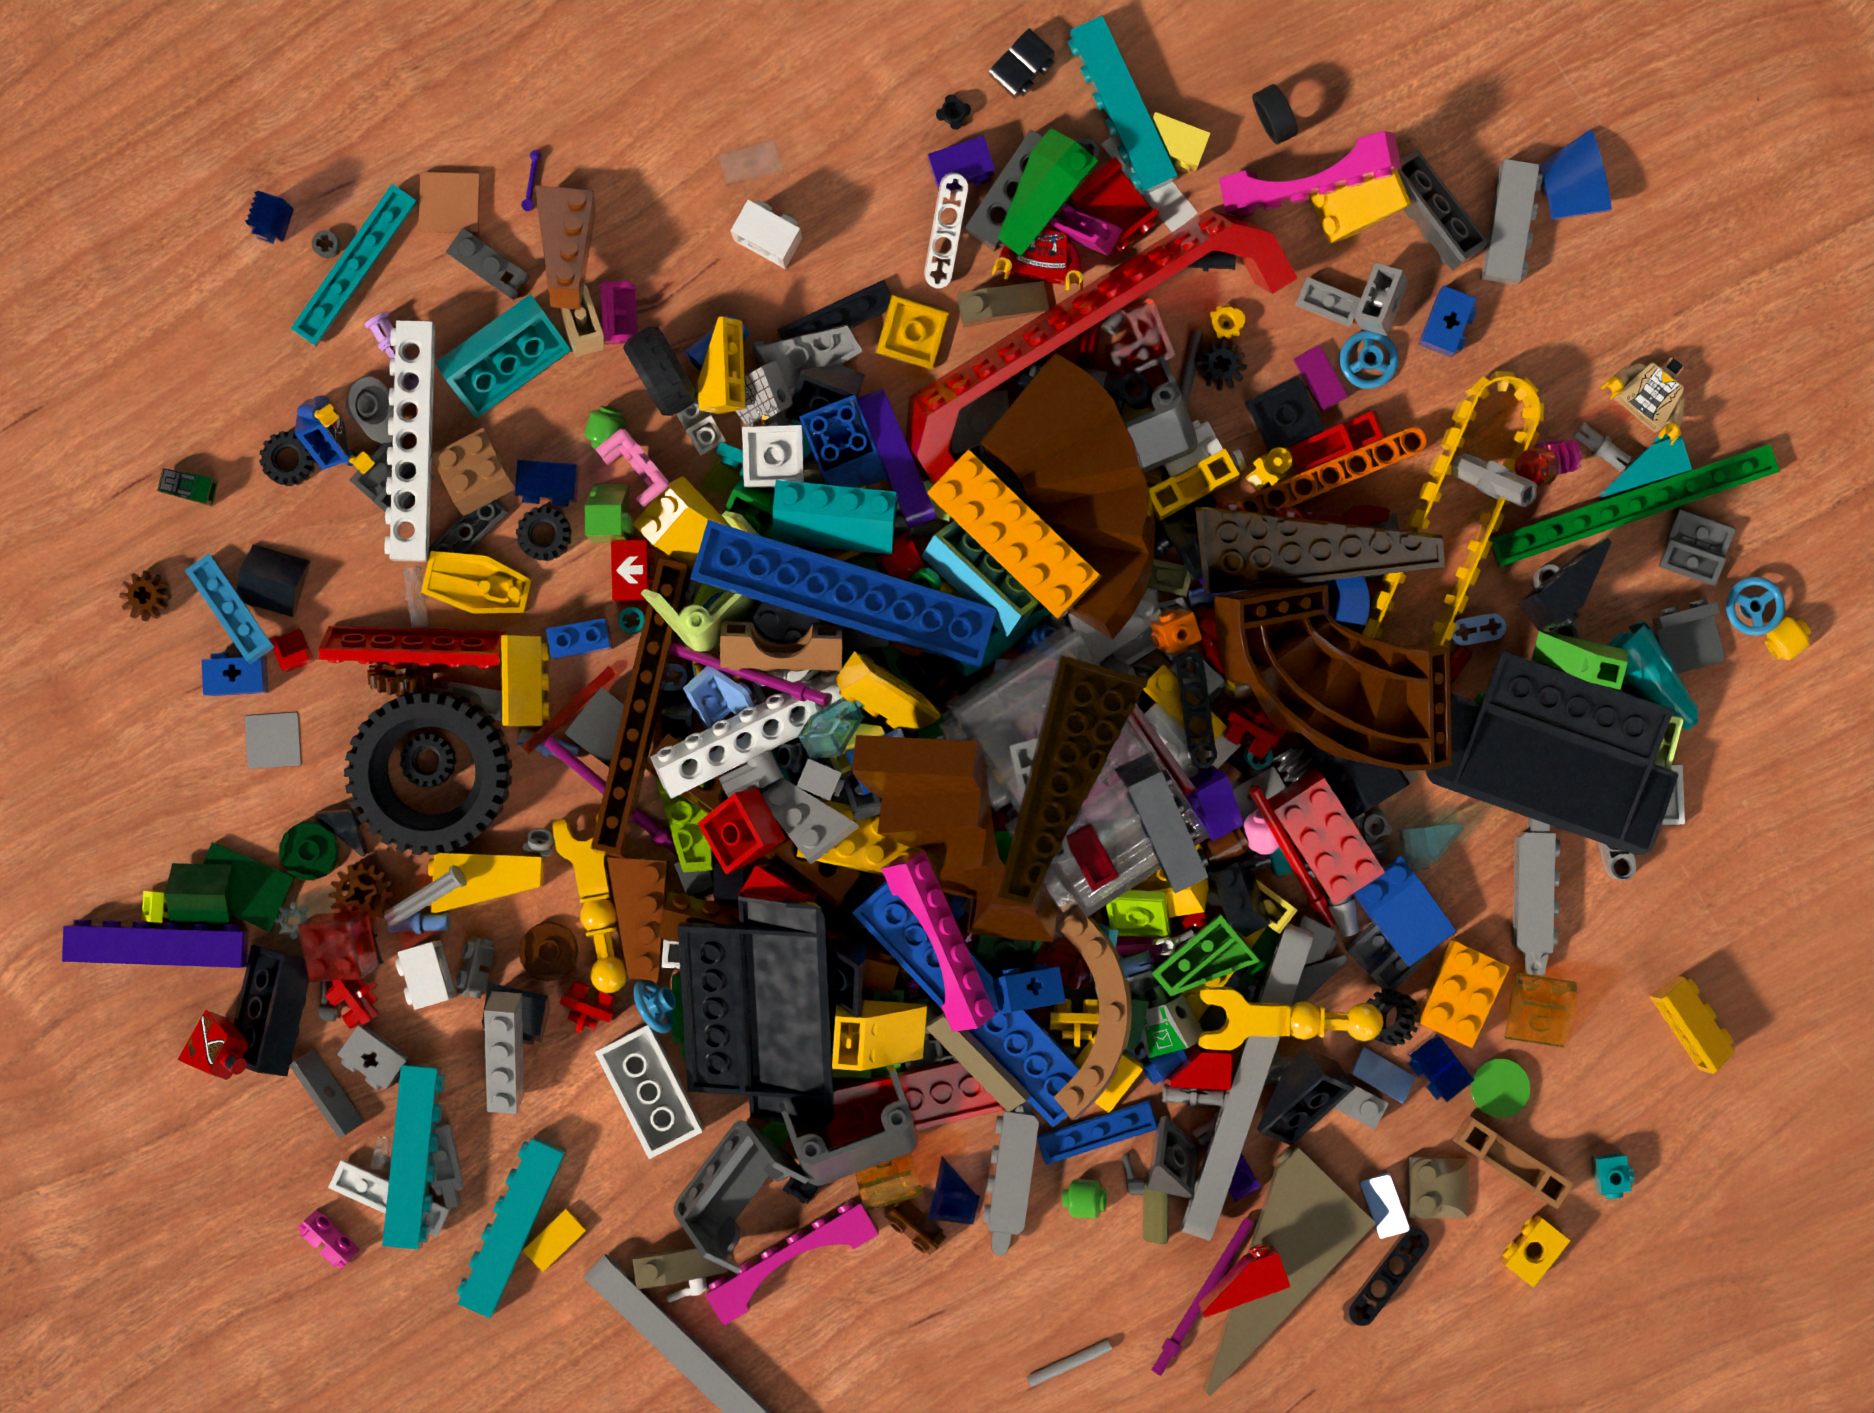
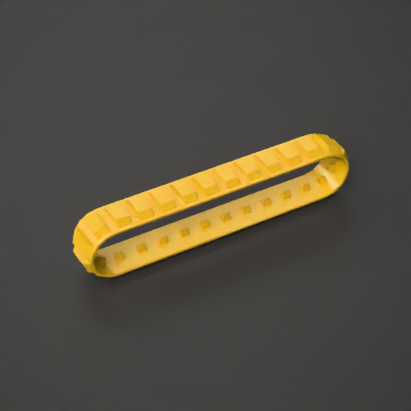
M1496 371L1490 374L1489 380L1483 376L1477 379L1465 391L1468 398L1458 402L1452 419L1456 421L1455 426L1446 430L1440 444L1444 451L1442 455L1435 456L1428 473L1432 475V479L1430 482L1423 484L1416 499L1421 503L1419 509L1412 510L1405 527L1409 531L1421 532V529L1427 530L1430 521L1426 519L1433 502L1439 503L1442 494L1438 490L1444 476L1451 475L1453 467L1450 465L1456 449L1462 448L1465 443L1462 435L1468 421L1475 420L1477 412L1473 409L1478 398L1484 400L1490 395L1486 388L1489 385L1496 384L1497 391H1507V387L1515 391L1513 395L1519 401L1522 400L1525 408L1522 409V418H1526L1523 431H1517L1514 437L1517 444L1510 459L1505 458L1502 465L1514 474L1522 476L1524 467H1526L1528 462L1524 456L1526 452L1533 450L1540 435L1536 428L1538 423L1544 421V403L1539 402V397L1536 394L1539 390L1527 377L1520 379L1515 378L1514 372ZM1501 497L1499 499L1493 498L1487 513L1482 512L1479 518V522L1482 523L1476 539L1469 541L1467 549L1470 550L1464 567H1458L1455 576L1458 577V581L1452 595L1447 594L1443 601L1447 606L1440 622H1434L1431 630L1435 634L1430 644L1443 646L1444 642L1451 640L1457 627L1453 620L1457 614L1463 613L1469 599L1465 592L1468 587H1473L1481 571L1477 568L1479 560L1486 559L1493 542L1488 539L1491 533L1498 532L1505 516L1500 512L1503 506L1510 504L1508 500ZM1403 572L1384 574L1381 581L1386 585L1383 591L1376 592L1370 606V609L1374 612L1372 617L1367 619L1366 627L1361 632L1362 635L1372 639H1380L1383 630L1379 626L1386 610L1392 611L1395 603L1391 599L1398 583L1404 584L1407 577Z

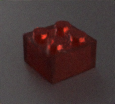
M368 911L315 914L298 924L309 982L362 979L379 968Z

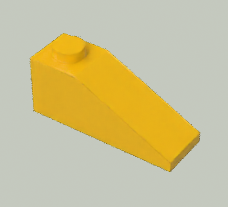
M723 316L717 319L698 379L700 411L721 414L746 409L743 327L741 320Z

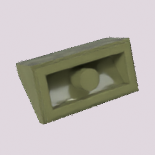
M1145 1181L1143 1194V1238L1147 1242L1167 1244L1169 1194L1147 1190L1148 1181Z

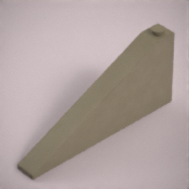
M1296 1145L1292 1149L1290 1147L1285 1148L1276 1158L1279 1163L1274 1168L1247 1254H1249L1251 1247L1266 1243L1267 1247L1273 1245L1279 1252L1291 1287L1228 1310L1203 1387L1209 1396L1226 1381L1376 1224Z

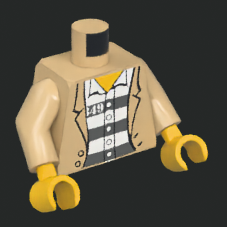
M1670 357L1662 368L1653 362L1647 366L1638 363L1623 368L1601 385L1602 390L1605 387L1611 389L1612 395L1609 397L1610 399H1614L1652 431L1657 432L1661 430L1658 438L1662 439L1666 434L1671 438L1670 445H1673L1681 435L1680 426L1683 420L1685 399L1682 395L1684 387L1675 379L1684 367L1674 358Z

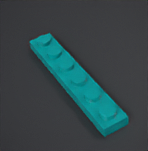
M391 184L291 326V330L317 347L418 203L414 198L394 184Z

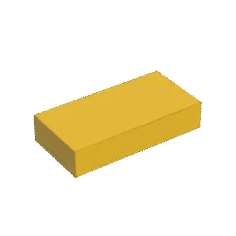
M566 1208L523 1252L544 1272L587 1228Z

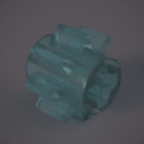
M291 902L290 910L280 907L279 910L282 915L274 920V922L281 924L282 929L279 934H285L287 931L291 932V939H297V931L308 934L309 931L306 925L314 921L313 918H308L306 915L309 907L305 906L297 909L296 902ZM294 915L296 918H300V923L294 926L292 923H288V917H293Z

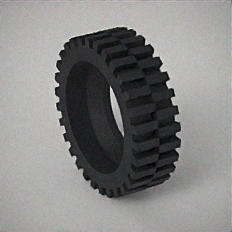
M437 690L418 691L415 694L410 693L385 703L382 707L373 711L368 716L369 719L362 722L358 727L359 733L353 736L350 742L353 745L352 750L347 752L345 760L349 761V766L344 768V777H349V784L345 785L346 793H352L354 800L349 802L352 810L358 808L361 813L357 817L361 824L367 822L371 826L367 831L373 836L376 834L383 837L382 843L387 846L393 843L397 845L396 850L404 852L409 849L412 850V854L421 855L424 852H428L429 855H437L442 851L447 853L455 850L457 847L468 844L478 837L500 815L503 810L502 805L507 801L510 793L507 792L508 786L512 784L513 776H509V770L513 768L512 759L508 760L507 753L510 749L508 743L504 744L501 739L504 736L501 728L496 729L492 723L495 720L490 715L485 716L481 712L483 708L478 704L473 706L468 703L469 699L463 696L455 697L454 693L450 692L438 693ZM422 727L446 729L460 737L471 751L475 763V780L470 794L457 808L442 814H424L407 807L394 793L388 776L389 758L397 742L412 730Z

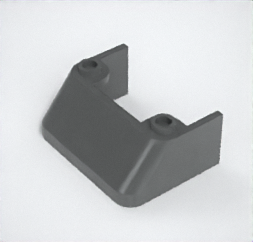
M1164 355L1158 358L1165 383L1158 386L1153 391L1151 397L1155 411L1124 423L1137 448L1145 473L1191 454L1196 449L1198 443L1196 432L1183 397Z
M893 1065L887 1066L898 1100L887 1104L882 1110L881 1121L884 1128L827 1149L824 1140L814 1133L797 1137L785 1102L779 1104L802 1171L809 1178V1183L817 1186L824 1185L908 1154L916 1148L918 1134Z
M740 1120L732 1125L677 1198L674 1205V1215L704 1258L738 1274L741 1268L730 1254L731 1250L740 1240V1229L735 1220L768 1177L779 1182L791 1176L804 1184L808 1182L809 1178L803 1173L800 1166L788 1152L753 1125Z

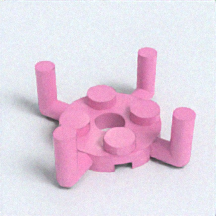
M619 429L595 449L607 465L611 464L622 454L646 482L649 488L636 498L644 510L659 494L668 488L669 481L625 429Z

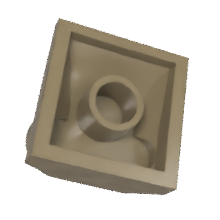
M1408 1156L1407 1216L1422 1219L1468 1218L1469 1158Z

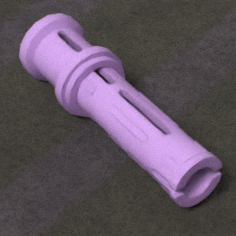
M385 311L365 323V327L371 329L379 343L377 346L379 350L386 352L389 358H395V351L393 349L395 346H391L390 340L391 328L394 327L388 319L389 313ZM405 351V358L411 360ZM411 375L413 380L410 376L405 378L404 384L408 390L415 389L418 386V376Z

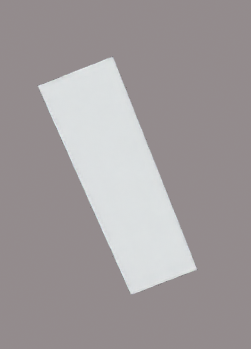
M1116 135L1109 137L1101 145L1112 159L1114 157L1118 159L1122 164V171L1131 181L1129 174L1133 173L1129 162L1124 164L1120 158L1117 147L1121 145ZM1173 182L1146 195L1143 194L1142 189L1138 190L1150 206L1159 211L1158 216L1171 232L1180 228L1198 214Z

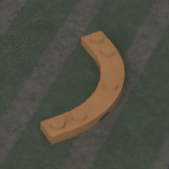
M1077 906L1058 926L1086 961L1094 978L1099 1000V1023L1092 1050L1081 1069L1054 1096V1099L1072 1120H1077L1099 1098L1116 1075L1123 1050L1128 1045L1132 1019L1129 982L1125 980L1123 969L1119 962L1120 956L1102 928L1082 906Z

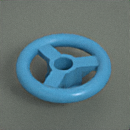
M1360 331L1352 335L1344 343L1340 352V367L1348 381L1360 388L1374 389L1385 385L1392 379L1398 367V352L1394 343L1387 336L1371 331ZM1364 340V348L1359 353V360L1349 366L1348 358L1352 347L1359 341ZM1374 340L1379 341L1386 347L1390 357L1389 365L1383 362V353L1379 347L1374 346ZM1365 355H1373L1375 359L1374 363H1367L1365 360ZM1365 368L1367 370L1377 369L1384 374L1374 380H1364L1357 377L1354 373Z
M1748 577L1737 582L1730 590L1726 600V612L1730 622L1737 630L1747 635L1760 636L1769 633L1780 624L1785 613V600L1781 590L1772 581L1763 577ZM1753 585L1768 589L1762 596L1749 595L1745 597L1739 594L1744 588ZM1775 598V615L1770 622L1763 625L1762 614L1765 610V604ZM1752 601L1758 604V610L1756 612L1752 611L1750 608V604ZM1735 603L1739 604L1742 616L1752 619L1753 627L1744 624L1738 618L1735 611Z
M638 980L634 986V999L640 1015L656 1032H669L674 1024L672 1009L677 1005L674 994L668 987L660 988L652 980ZM665 1015V1023L662 1024V1019Z

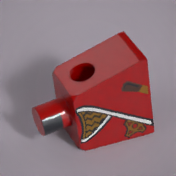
M205 1010L178 1060L203 1072L228 1080L232 1074L238 1075L245 1070L247 1062L242 1056L248 1048V1042L228 1018Z

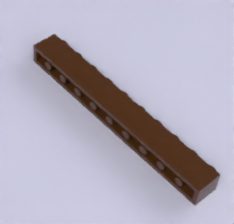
M659 558L651 591L659 593L677 614L683 610L685 602L684 596L688 589L692 572L689 565ZM649 602L591 844V849L594 852L619 858H625L646 769V760L649 756L672 658L670 647L676 641L677 633Z

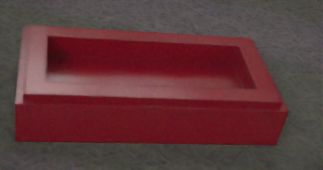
M1090 822L1066 834L1070 851L1092 891L1120 877Z

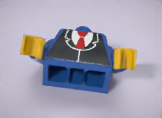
M316 396L314 399L304 401L297 408L295 435L322 470L344 463L348 466L354 465L361 473L365 474L375 465L364 451L357 456V453L348 449L344 421L330 404V400L327 397Z

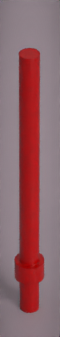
M1252 786L1249 789V794L1306 892L1309 906L1312 911L1317 912L1324 926H1333L1335 920L1327 907L1328 901L1323 892L1318 891L1260 786Z

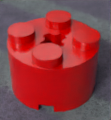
M912 531L894 538L892 555L873 553L880 569L883 568L887 571L889 576L908 582L920 568H930V565L921 557L923 554L921 546L919 544L914 545L913 541L910 540L915 537Z

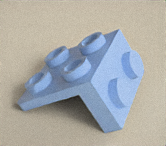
M706 666L683 687L702 726L707 729L711 728L716 722L721 721L730 712L738 715L747 707L757 706L751 699V690L744 683H736L728 673L721 670L718 671L709 666Z

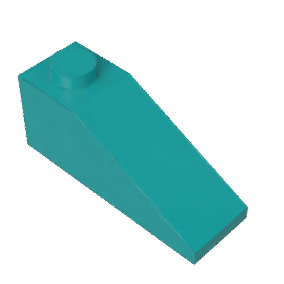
M1666 434L1662 439L1654 438L1655 444L1647 447L1600 492L1601 498L1692 470L1682 435L1678 437L1673 445H1670L1671 438Z

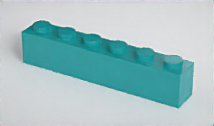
M1101 15L1070 30V40L1067 41L1069 49L1074 57L1079 56L1083 64L1080 67V72L1086 84L1091 82L1096 93L1092 94L1093 100L1098 110L1104 109L1108 117L1104 122L1110 136L1116 135L1121 146L1117 147L1123 163L1129 162L1133 173L1129 175L1135 189H1142L1143 194L1146 195L1176 181L1178 175L1103 16Z
M401 1065L382 1246L418 1250L429 1239L430 1225L425 1223L426 1213L431 1212L433 1195L429 1194L430 1182L434 1183L436 1175V1165L432 1164L433 1152L437 1153L439 1146V1135L435 1134L436 1122L440 1123L442 1116V1105L438 1104L439 1092L443 1093L445 1087V1075L441 1074L442 1067Z
M535 1136L531 1138L530 1142H523L517 1156L522 1159L518 1169H511L505 1183L510 1186L506 1196L500 1195L493 1209V1212L497 1213L494 1223H487L481 1236V1240L485 1241L481 1252L477 1250L474 1252L468 1266L473 1268L469 1279L463 1278L456 1292L457 1295L461 1296L457 1303L458 1305L488 1318L494 1315L567 1150Z

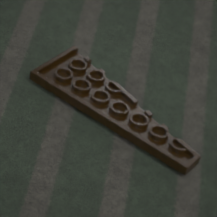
M1195 507L1205 594L1445 567L1442 535L1209 507Z
M1059 656L998 893L999 898L1024 905L1031 904L1047 874L1046 871L1055 854L1059 852L1063 839L1070 826L1075 822L1080 807L1092 790L1107 761L1106 758L1114 743L1118 741L1122 733L1121 730L1129 715L1135 709V704L1143 689L1146 688L1148 680L1067 656Z

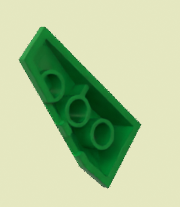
M1050 128L1030 154L998 239L1021 257L1096 168L1098 160L1076 141Z

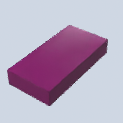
M1320 345L1293 359L1320 411L1348 397Z

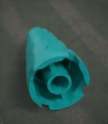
M1644 620L1629 626V629L1633 633L1627 632L1624 634L1620 632L1607 644L1608 646L1628 650V664L1623 683L1641 698L1672 708L1674 710L1672 716L1684 718L1682 728L1685 731L1691 729L1699 722L1697 704L1674 670L1672 661L1655 638L1650 626Z

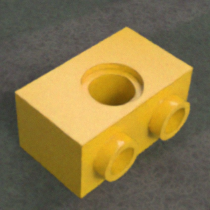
M1538 1215L1534 1219L1529 1218L1520 1230L1522 1235L1516 1242L1511 1241L1502 1252L1504 1258L1500 1261L1533 1288L1570 1242L1568 1238ZM1532 1242H1538L1540 1246L1539 1253L1534 1257H1528L1526 1253L1527 1246Z

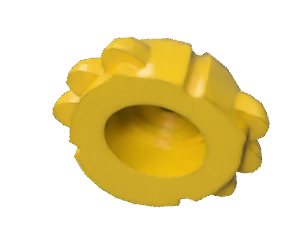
M1226 304L1225 307L1218 306L1216 312H1210L1212 326H1214L1213 329L1217 333V338L1222 339L1225 337L1229 340L1232 336L1238 337L1240 335V328L1242 329L1245 323V315L1241 310L1233 309L1230 304Z

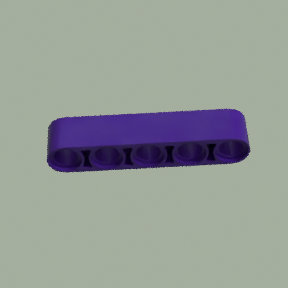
M882 388L857 398L890 486L898 494V505L908 528L910 529L937 518L884 389Z

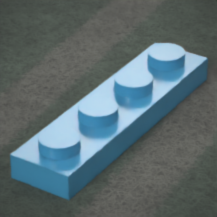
M207 554L185 570L249 664H252L275 648L210 554Z

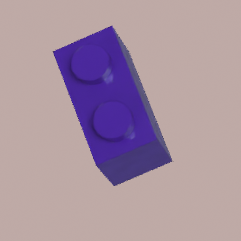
M984 136L928 154V162L938 192L942 178L951 172L961 174L966 179L967 184L973 182L974 185L986 183L991 180L990 176L995 175V167ZM953 179L952 183H947L946 185L950 189L951 194L962 188L957 183V179Z
M1212 765L1189 778L1195 790L1184 798L1194 813V827L1201 835L1205 834L1213 841H1216L1244 824L1229 778L1225 773Z

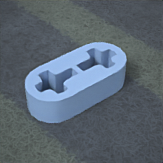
M1486 614L1457 620L1454 622L1457 624L1455 631L1460 629V624H1463L1465 629L1474 628L1475 633L1466 635V641H1462V637L1456 636L1454 631L1451 641L1458 646H1466L1499 639L1506 631L1505 620L1498 614ZM1489 619H1492L1493 623L1499 624V629L1495 630V635H1491L1490 631L1480 632V626L1489 624Z

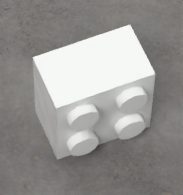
M747 200L730 230L733 240L786 269L802 240L801 230L797 226L798 222L785 214L781 217L771 212L772 207L760 200H756L755 203Z
M441 940L398 952L399 958L395 959L399 975L405 976L407 987L404 988L405 998L408 1005L413 1004L414 1010L457 997Z

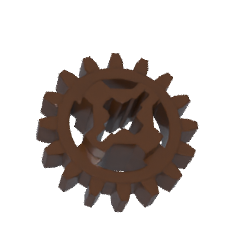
M375 662V665H370L369 670H367L368 685H370L371 689H377L378 693L388 692V695L396 694L397 697H401L408 693L415 694L418 690L424 691L426 686H432L433 667L420 666L417 663L390 665L387 662Z
M359 863L358 870L353 865H348V874L339 871L337 874L341 879L340 882H331V885L336 888V892L329 893V897L336 898V903L331 905V909L339 908L341 911L337 918L342 919L347 916V925H353L356 920H358L359 927H365L366 920L371 925H376V916L385 919L384 908L390 909L393 907L388 902V898L395 897V893L388 892V887L393 885V881L385 882L383 879L387 873L382 871L377 874V865H371L368 870H366L365 863ZM361 875L369 876L377 883L372 885L366 883ZM349 881V891L346 896H343L344 887ZM359 888L367 891L373 890V892L368 893L364 897L365 902L357 899L351 900L360 893ZM378 894H381L380 903L375 909V899ZM352 905L358 907L363 915L355 914L347 907Z

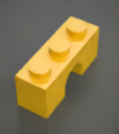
M1226 448L1200 461L1197 466L1174 478L1172 476L1150 488L1152 508L1159 521L1239 478L1240 474Z

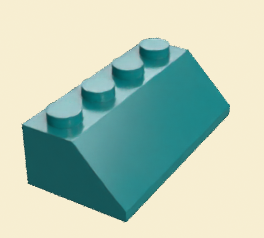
M530 294L435 362V365L476 419L570 352L571 349Z
M776 480L772 540L788 545L892 555L898 494L894 491Z

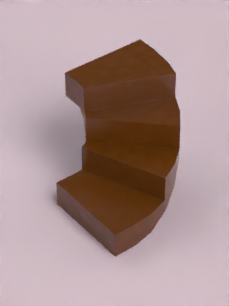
M1054 353L982 439L981 444L988 459L1010 472L1021 484L1032 506V510L1102 576L1068 613L1113 640L1131 619L1143 598L1154 562L1155 523L1150 488L1137 448L1120 416L1114 399L1097 380L1083 369Z
M1310 582L1215 596V626L1219 657L1225 679L1250 684L1262 710L1277 729L1301 733L1319 749L1342 759L1404 771L1433 770L1452 765L1449 646L1419 643L1398 647L1372 639L1339 624L1329 614L1328 584Z
M856 735L851 771L869 791L882 799L877 834L919 851H925L943 893L971 898L967 933L1000 938L1054 942L1058 906L1043 882L1030 905L998 897L1005 866L998 854L985 759L978 742Z

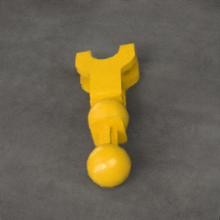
M563 818L555 819L553 821L555 847L557 852L574 866L580 903L584 904L580 911V920L583 927L588 931L586 936L594 937L597 961L593 963L590 970V979L594 987L603 993L617 992L625 985L628 975L625 963L620 958L615 957L611 933L618 932L617 928L614 927L618 918L616 907L609 900L612 899L606 863L608 855L596 853L591 849L593 837L585 842L577 841L572 835L569 823Z
M1204 987L1200 990L1202 1001L1206 1004L1223 1007L1226 1010L1227 1019L1225 1025L1219 1030L1201 1033L1198 1045L1205 1049L1233 1050L1240 1046L1249 1036H1290L1291 1034L1295 1038L1305 1040L1311 1039L1315 1035L1324 1037V1030L1348 1031L1350 1036L1356 1040L1369 1041L1379 1035L1384 1022L1379 1009L1368 1003L1357 1004L1348 1013L1325 1012L1323 1005H1318L1317 1007L1313 1003L1306 1001L1297 1002L1291 1007L1289 1004L1253 1003L1247 1002L1232 987Z

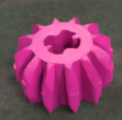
M1573 440L1545 441L1537 443L1533 450H1531L1530 463L1533 472L1539 475L1566 474L1567 472H1574L1581 467L1580 460L1582 457L1579 443Z

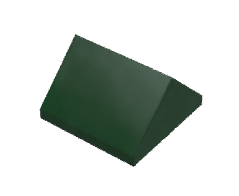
M172 863L165 890L170 922L231 924L233 864Z

